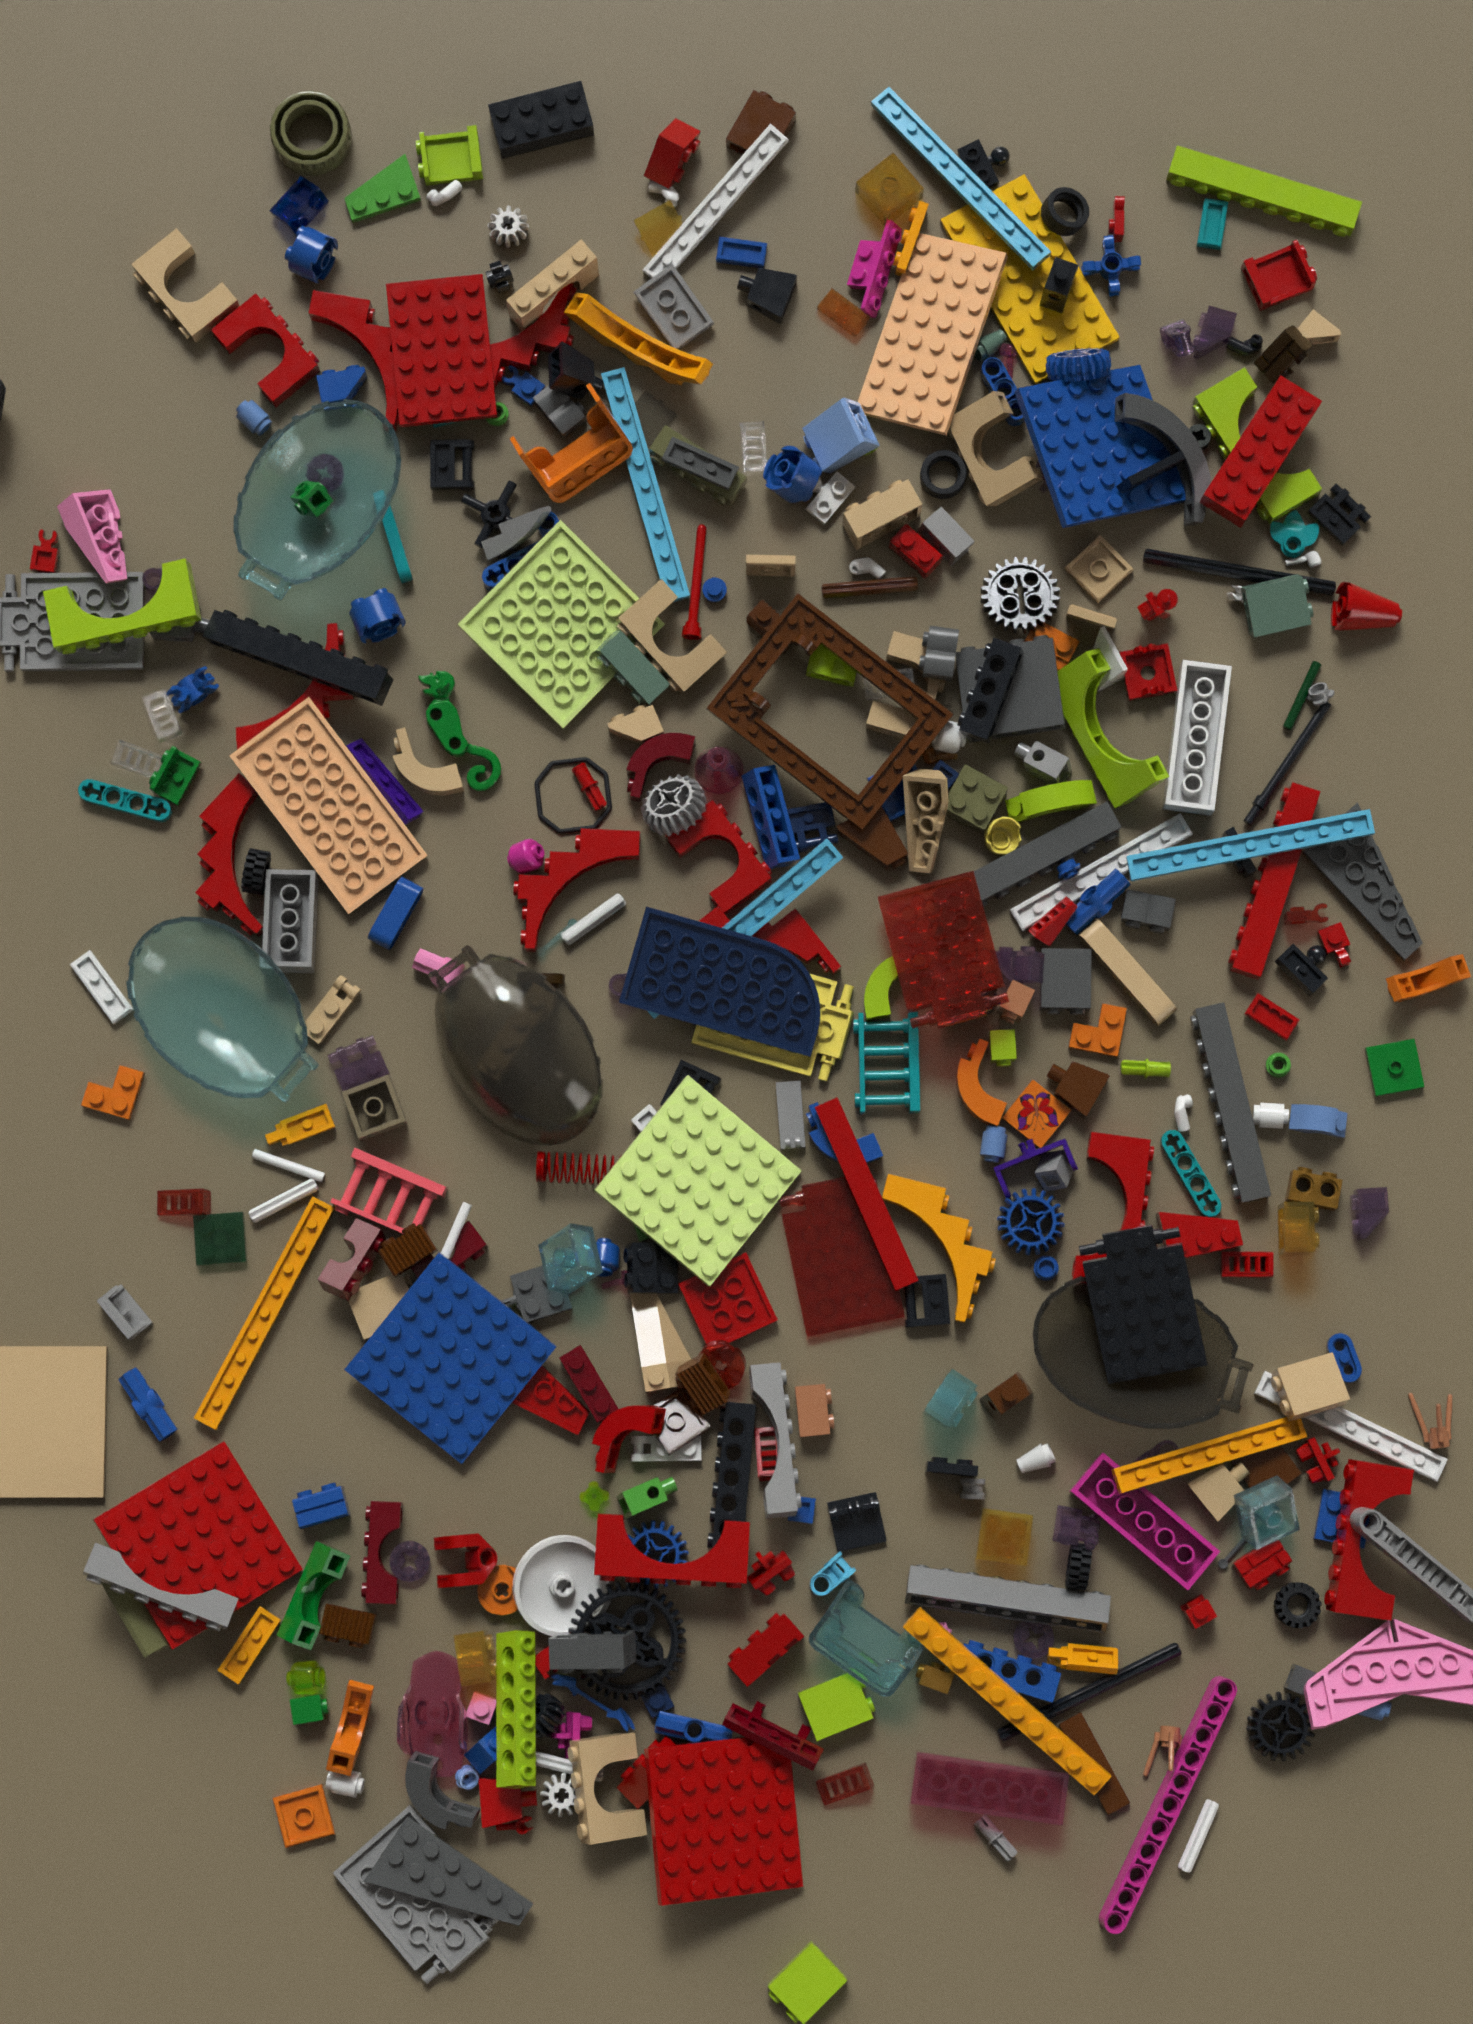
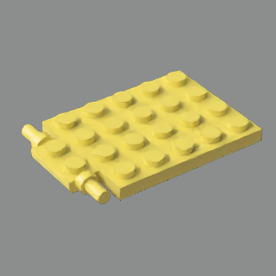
M810 974L816 986L820 1002V1023L811 1057L700 1025H696L691 1044L811 1077L817 1054H821L820 1062L822 1066L818 1079L827 1082L831 1067L835 1065L836 1059H842L854 1016V1012L850 1011L852 1005L850 999L854 987L844 984L841 998L837 1000L836 1006H833L831 1003L837 981Z

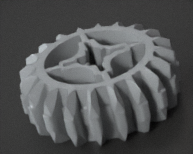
M679 774L675 778L669 775L666 781L660 779V784L657 786L652 785L653 790L647 791L646 798L642 799L643 805L640 808L645 823L653 832H657L660 836L666 834L668 837L673 832L679 835L681 830L687 831L689 826H696L695 821L702 819L701 813L706 811L705 805L707 804L705 792L699 783L688 775L682 777Z

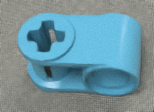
M839 1551L810 1579L809 1588L814 1595L825 1596L848 1579L856 1569L849 1566L843 1559L842 1552ZM836 1563L841 1567L844 1573L839 1569ZM819 1577L826 1579L828 1582V1587L824 1592H819L814 1587V1582Z

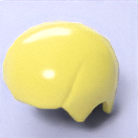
M1000 817L993 820L987 826L984 833L985 844L990 852L995 855L1004 856L1017 849L1022 841L1020 824L1010 817Z

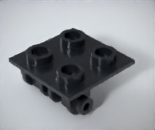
M876 1492L827 1502L838 1552L887 1541Z

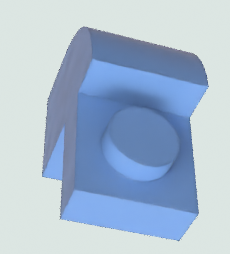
M1292 1104L1289 1129L1303 1133H1321L1334 1137H1345L1348 1113L1326 1106Z

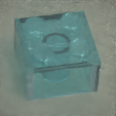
M570 1223L538 1245L548 1290L571 1294L603 1272L593 1227Z
M951 1369L922 1412L946 1429L950 1428L951 1425L955 1427L964 1415L961 1412L964 1405H971L978 1392L975 1391L977 1385L954 1369Z
M1277 1475L1234 1495L1241 1536L1256 1550L1300 1530L1293 1489Z

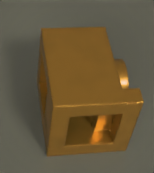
M931 1661L930 1666L920 1663L915 1677L919 1678L918 1684L948 1694L955 1673L951 1669H949V1672L944 1671L946 1666Z

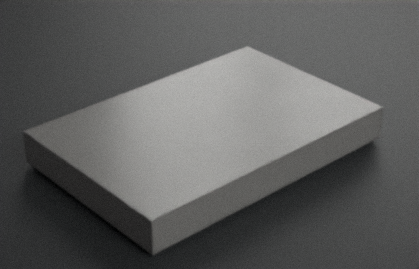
M673 264L633 292L670 346L678 350L714 325L713 320Z

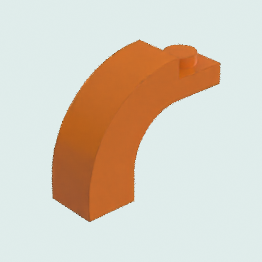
M1460 954L1414 971L1393 975L1386 978L1388 992L1393 997L1394 1002H1403L1466 980L1471 977L1464 955Z
M979 1039L977 1044L972 1043L967 1057H970L971 1060L968 1061L961 1058L956 1073L957 1090L963 1105L971 1115L987 1125L998 1126L1007 1103L988 1095L980 1086L978 1068L989 1042Z
M349 1680L340 1722L330 1748L326 1770L351 1776L371 1709L373 1685Z

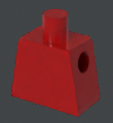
M479 1778L482 1828L521 1819L524 1817L523 1807L538 1806L537 1790L522 1791V1788H496V1778Z

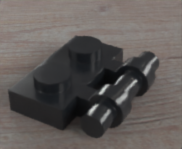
M1336 483L1330 489L1336 497L1332 500L1325 493L1307 513L1343 546L1361 527L1354 520L1359 518L1366 523L1372 516L1365 511L1366 507L1362 503L1358 504L1349 495L1350 492L1346 488L1342 489ZM1343 502L1352 512L1348 515L1339 504Z

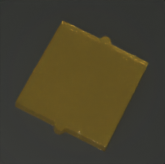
M671 200L633 220L641 235L640 240L645 242L652 256L658 253L683 224L681 221L682 216L678 215Z

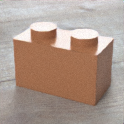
M1012 980L997 1013L1001 1014L1000 1018L1010 1024H1014V1022L1020 1023L1035 990Z
M825 1384L795 1387L800 1438L830 1435V1429H834L833 1414H828L827 1404H832L831 1389H826Z

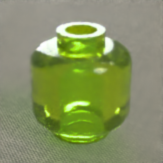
M297 1661L286 1674L287 1685L291 1686L293 1692L299 1695L319 1692L326 1681L325 1670L316 1661Z

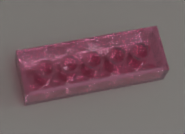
M916 1751L909 1802L910 1804L1063 1826L1069 1773Z

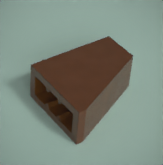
M882 806L862 831L848 820L836 826L839 836L883 868L888 869L892 867L894 870L906 863L905 859L908 858L909 853Z

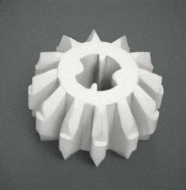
M509 205L505 212L498 208V215L491 214L492 222L488 223V229L491 230V239L497 238V245H501L505 241L507 248H510V242H514L516 246L520 245L518 238L525 240L527 238L525 231L529 230V225L525 223L527 216L520 215L521 211L519 208L512 212ZM510 224V227L512 226V229L507 230V227H505V225Z
M566 1773L561 1774L560 1782L554 1774L551 1776L554 1785L548 1781H545L543 1784L550 1791L544 1790L540 1792L541 1796H549V1799L544 1800L542 1805L552 1804L548 1811L550 1814L554 1812L555 1808H559L558 1817L563 1816V1809L565 1808L570 1816L573 1814L570 1805L574 1807V1799H576L575 1788L571 1784V1778L569 1782H565ZM561 1788L566 1789L565 1793H569V1797H566L564 1802L559 1801V1797H555V1793H558Z

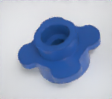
M1070 859L1056 868L1059 872L1058 878L1068 880L1079 873L1077 870L1081 868L1080 863L1076 864L1074 859Z

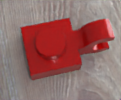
M1339 922L1319 930L1317 934L1326 951V955L1334 953L1340 968L1349 965L1351 959L1345 948L1350 946V942L1342 923Z

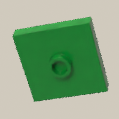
M1415 1038L1365 1048L1375 1097L1425 1087Z

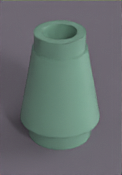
M999 329L980 337L974 357L978 361L990 358L1008 341L1006 334Z

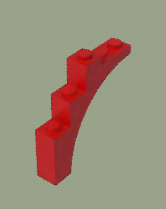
M574 282L565 286L557 293L548 309L534 324L511 338L490 344L495 388L498 381H502L505 374V367L503 365H512L516 369L531 372L532 366H536L538 363L540 351L551 353L561 341L572 347L574 336L571 335L570 327L565 326L568 325L570 318L564 311L577 292Z
M313 290L309 308L310 319L329 325L347 334L360 344L373 359L385 385L387 402L385 425L387 430L397 431L399 414L390 327L369 324L373 323L375 318V309H373L370 300Z
M337 623L327 624L325 650L330 651L333 648L341 651V645H345L344 630H340ZM312 681L305 692L291 706L279 714L253 725L236 727L237 749L308 697L326 719L330 718L329 703L325 704L326 701L354 699V696Z
M238 773L199 815L203 821L201 826L211 835L214 832L216 834L197 853L202 859L199 864L209 873L212 870L214 872L195 893L200 897L197 902L207 911L212 908L217 912L224 905L225 907L222 911L232 920L237 917L243 922L240 927L250 936L255 933L260 937L263 934V926L251 914L242 898L237 884L234 865L235 844L240 825L249 807L258 797V793L249 781Z
M581 828L580 835H576L575 850H580L579 853L550 851V857L545 858L544 873H549V876L519 874V881H514L513 895L518 896L519 903H527V906L522 907V921H526V930H521V945H525L526 952H536L538 936L545 915L555 899L570 883L582 874L601 865L620 860H639L640 831Z

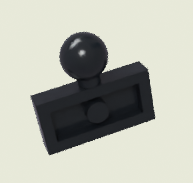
M979 139L957 149L961 160L989 189L999 184L992 165L1003 166L1009 161L1010 154L1005 147L998 146L994 148L988 157Z
M1292 944L1274 961L1309 997L1328 979L1316 966L1322 964L1326 959V951L1319 945L1311 946L1306 956L1298 947Z

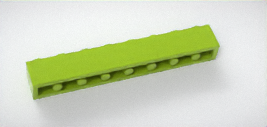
M1178 145L1166 180L1171 181V184L1177 187H1191L1200 194H1214L1220 200L1240 202V205L1243 207L1263 209V212L1266 214H1279L1285 216L1289 221H1302L1308 223L1314 229H1328L1333 234L1342 237L1346 235L1351 236L1362 205L1361 201Z

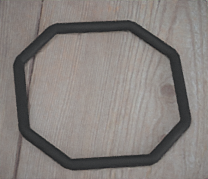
M587 757L552 761L535 780L538 817L557 833L580 832L581 828L596 829L612 809L608 774ZM587 762L604 776L607 808L594 825L560 829L543 816L539 783L555 765Z

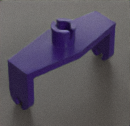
M1065 1138L1037 1150L1033 1139H1029L1026 1141L1028 1148H1026L1024 1142L1018 1144L1022 1156L994 1167L1006 1198H1010L1011 1194L1002 1170L1063 1146L1073 1171L1078 1170Z

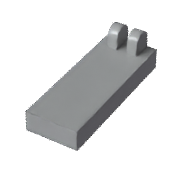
M776 1082L781 1150L805 1148L801 1082Z

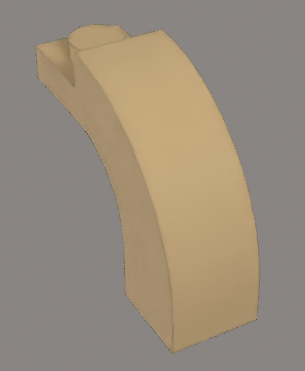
M406 728L396 730L397 737L393 738L397 752L402 751V753L394 755L393 759L399 772L410 785L431 795L444 796L464 791L456 763L441 768H429L422 765L413 755Z

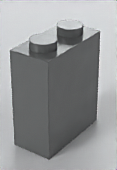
M1042 948L1040 951L1039 1010H1044L1047 1015H1059L1060 1011H1070V1015H1085V1011L1091 1009V949Z

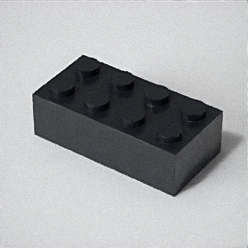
M582 81L488 104L501 159L594 136V126Z

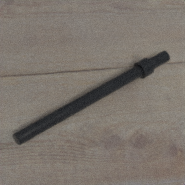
M1326 702L1319 706L1261 795L1256 796L1252 802L1253 807L1243 820L1246 824L1252 826L1260 812L1265 811L1270 803L1268 800L1330 709V703Z

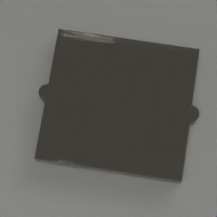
M645 390L635 402L646 444L650 447L665 425L669 426L677 414L666 407L662 400H657Z

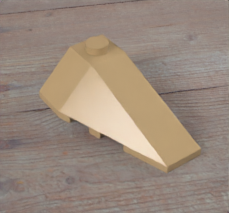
M917 769L903 775L909 871L932 873L949 803L948 783L946 776L939 770Z
M630 1294L645 1392L679 1388L675 1380L676 1371L680 1365L691 1360L685 1346L657 1294Z

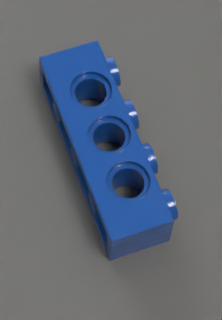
M770 765L753 768L742 775V780L764 862L770 869L789 866L800 860L776 766Z
M969 1640V1644L962 1643L978 1658L983 1655L988 1656L991 1660L989 1668L1015 1691L1053 1703L1061 1673L1056 1671L1057 1666L1042 1662L1040 1667L1031 1664L1033 1659L1018 1655L1017 1659L1007 1656L1008 1651L996 1647L991 1652L983 1649V1643ZM1012 1663L1014 1665L1015 1673L1012 1677L1007 1678L1003 1676L1001 1669L1004 1664ZM1032 1670L1037 1671L1040 1677L1035 1685H1029L1026 1681L1027 1673Z

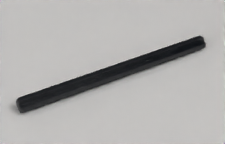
M1145 549L1143 555V562L1258 583L1295 575L1153 549ZM1303 576V579L1307 580L1310 592L1327 595L1335 593V581Z
M1172 1643L1119 1669L1117 1675L1109 1674L1038 1709V1711L1050 1720L1182 1654L1181 1649L1177 1643ZM1012 1723L997 1730L1003 1742L1022 1733Z

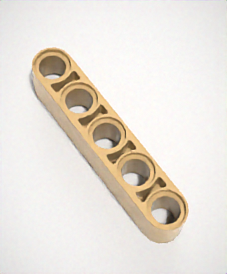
M1095 920L1078 935L1084 945L1091 949V953L1155 1025H1161L1177 1011L1174 1003L1100 920Z

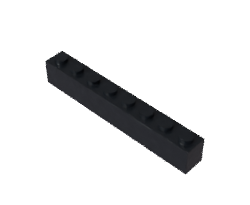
M214 610L203 634V637L210 644L380 706L383 705L394 680L387 673L388 669L378 664H375L374 667L366 665L367 662L355 656L352 659L344 657L345 654L333 648L327 651L323 649L321 644L314 641L305 643L301 641L302 638L292 633H288L287 636L280 634V630L273 626L267 625L266 628L258 626L259 623L247 617H245V620L237 618L238 615L231 611L224 610L222 613Z

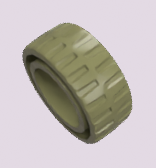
M309 90L290 95L277 106L270 124L271 142L278 158L288 169L302 175L318 176L334 170L344 161L351 147L352 134L346 112L338 101H335L333 97L323 92ZM306 114L325 116L333 125V132L329 141L315 150H302L295 147L288 140V131L291 124L300 116Z

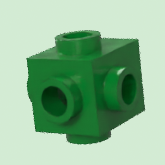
M312 481L300 483L295 488V493L290 497L295 503L294 508L299 514L311 517H318L323 514L334 501L329 496L324 485L320 482Z

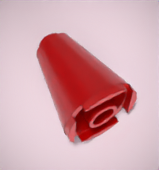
M1343 581L1335 592L1339 594L1338 601H1333L1331 608V624L1336 627L1335 630L1395 627L1402 619V609H1400L1398 603L1355 584Z

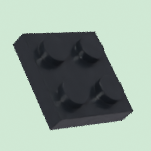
M932 1457L931 1461L925 1463V1472L978 1476V1466L973 1465V1460L958 1459L956 1464L947 1463L948 1458Z

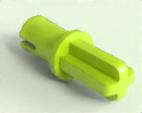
M1146 1058L1144 1061L1123 1060L1120 1065V1071L1124 1075H1142L1144 1078H1148V1076L1169 1078L1171 1063L1149 1061Z

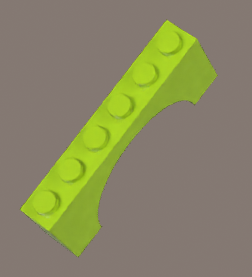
M1245 367L1198 394L1193 400L1192 409L1199 419L1202 418L1207 425L1206 427L1211 433V439L1215 438L1219 444L1218 450L1224 459H1227L1240 439L1238 428L1240 409L1257 390L1255 382ZM1310 468L1295 474L1276 473L1257 503V512L1263 520L1266 519L1271 524L1273 521H1277L1317 497L1321 493L1322 487Z
M186 558L163 563L161 582L153 598L140 610L123 617L101 618L83 611L76 602L73 591L68 586L43 591L53 647L59 653L62 652V654H72L77 651L76 649L83 647L94 649L100 647V643L105 642L120 643L126 637L142 638L152 631L159 633L168 632L174 626L190 627L195 625L196 621L202 620L192 567Z
M1100 648L1086 651L1058 671L1063 715L1070 725L1074 737L1082 747L1084 756L1089 760L1094 769L1096 778L1101 782L1106 791L1108 800L1113 804L1114 808L1129 804L1170 776L1158 755L1145 760L1130 758L1114 748L1104 735L1096 713V694L1102 678L1111 668Z

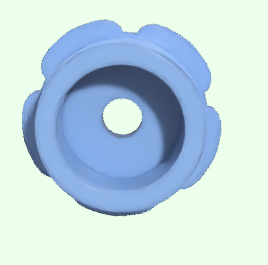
M464 1765L455 1773L457 1786L467 1790L474 1788L479 1782V1772L472 1765Z

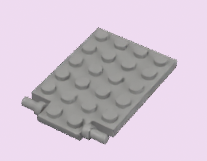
M98 572L21 573V597H17V591H15V575L6 574L5 591H3V598H0V648H2V655H4V671H14V655H17V647H20L21 671L144 670V637L134 638L131 636L124 638V641L120 643L105 642L100 643V647L94 649L83 647L76 649L77 651L72 654L59 653L53 647L43 591L68 586L73 591L75 600L83 611L101 618H118L130 615L144 607L145 574L143 572H127V580L105 583Z
M410 1804L336 1869L333 1874L415 1971L434 1954L438 1957L433 1962L434 1965L421 1976L428 1984L440 1973L443 1974L447 1970L451 1973L455 1971L491 1939L488 1934L499 1920L487 1917L477 1922L475 1918L479 1914L364 1882L407 1816L438 1836Z

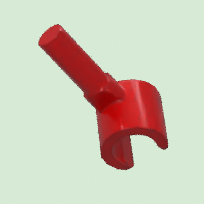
M527 1815L516 1822L496 1825V1830H516L519 1834H526L533 1827H526L524 1822H528L532 1817Z

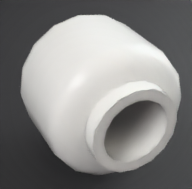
M947 722L932 741L934 750L954 754L958 752L960 747L965 746L967 739L959 731L958 722Z

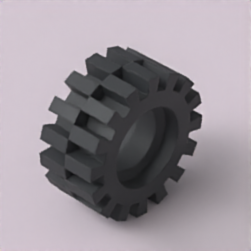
M250 848L242 873V892L257 895L264 894L266 869H270L271 866L270 852Z
M1071 1542L1065 1579L1066 1588L1087 1589L1092 1561V1545Z
M1291 1582L1281 1587V1590L1276 1593L1274 1611L1278 1615L1277 1618L1285 1625L1293 1628H1303L1310 1626L1311 1623L1318 1619L1317 1616L1321 1613L1320 1606H1322V1603L1319 1600V1594L1316 1593L1312 1586L1306 1583ZM1295 1595L1304 1597L1307 1602V1609L1301 1615L1292 1614L1288 1608L1290 1598Z

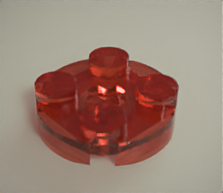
M715 1340L707 1343L698 1355L705 1353L728 1389L735 1387L741 1382L746 1369V1360L743 1352L737 1346L734 1348L732 1345H729V1342L724 1340ZM718 1360L722 1364L727 1365L724 1367V1370H719L715 1367Z

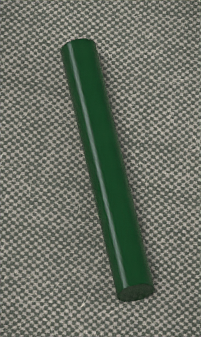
M1312 661L1282 726L1283 728L1292 730L1309 694L1308 690L1313 685L1321 668L1319 662Z

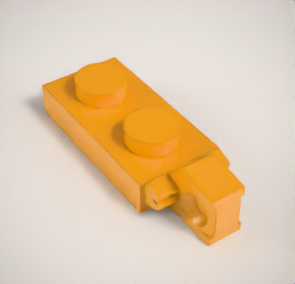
M323 1104L281 1120L280 1123L275 1125L276 1131L265 1134V1138L269 1146L281 1142L282 1146L291 1145L333 1129L335 1124L327 1104Z
M1068 1643L1067 1646H1062L1061 1649L1049 1647L1047 1664L1066 1670L1117 1675L1118 1649Z

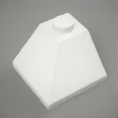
M1105 626L1100 628L1093 649L1100 648L1111 670L1102 678L1097 693L1123 680L1128 670Z

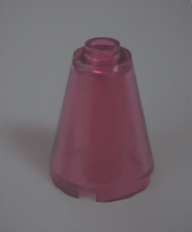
M721 745L712 746L705 749L698 756L694 769L695 777L707 792L726 794L741 782L743 763L740 756L733 749Z

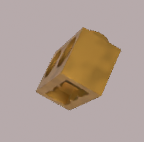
M1298 1167L1297 1170L1290 1172L1285 1201L1335 1211L1338 1208L1343 1180L1337 1179V1174L1322 1172V1175L1313 1174V1170L1306 1167ZM1298 1179H1304L1308 1183L1306 1192H1301L1297 1189L1296 1181ZM1322 1184L1331 1186L1333 1191L1331 1197L1322 1195L1320 1190Z

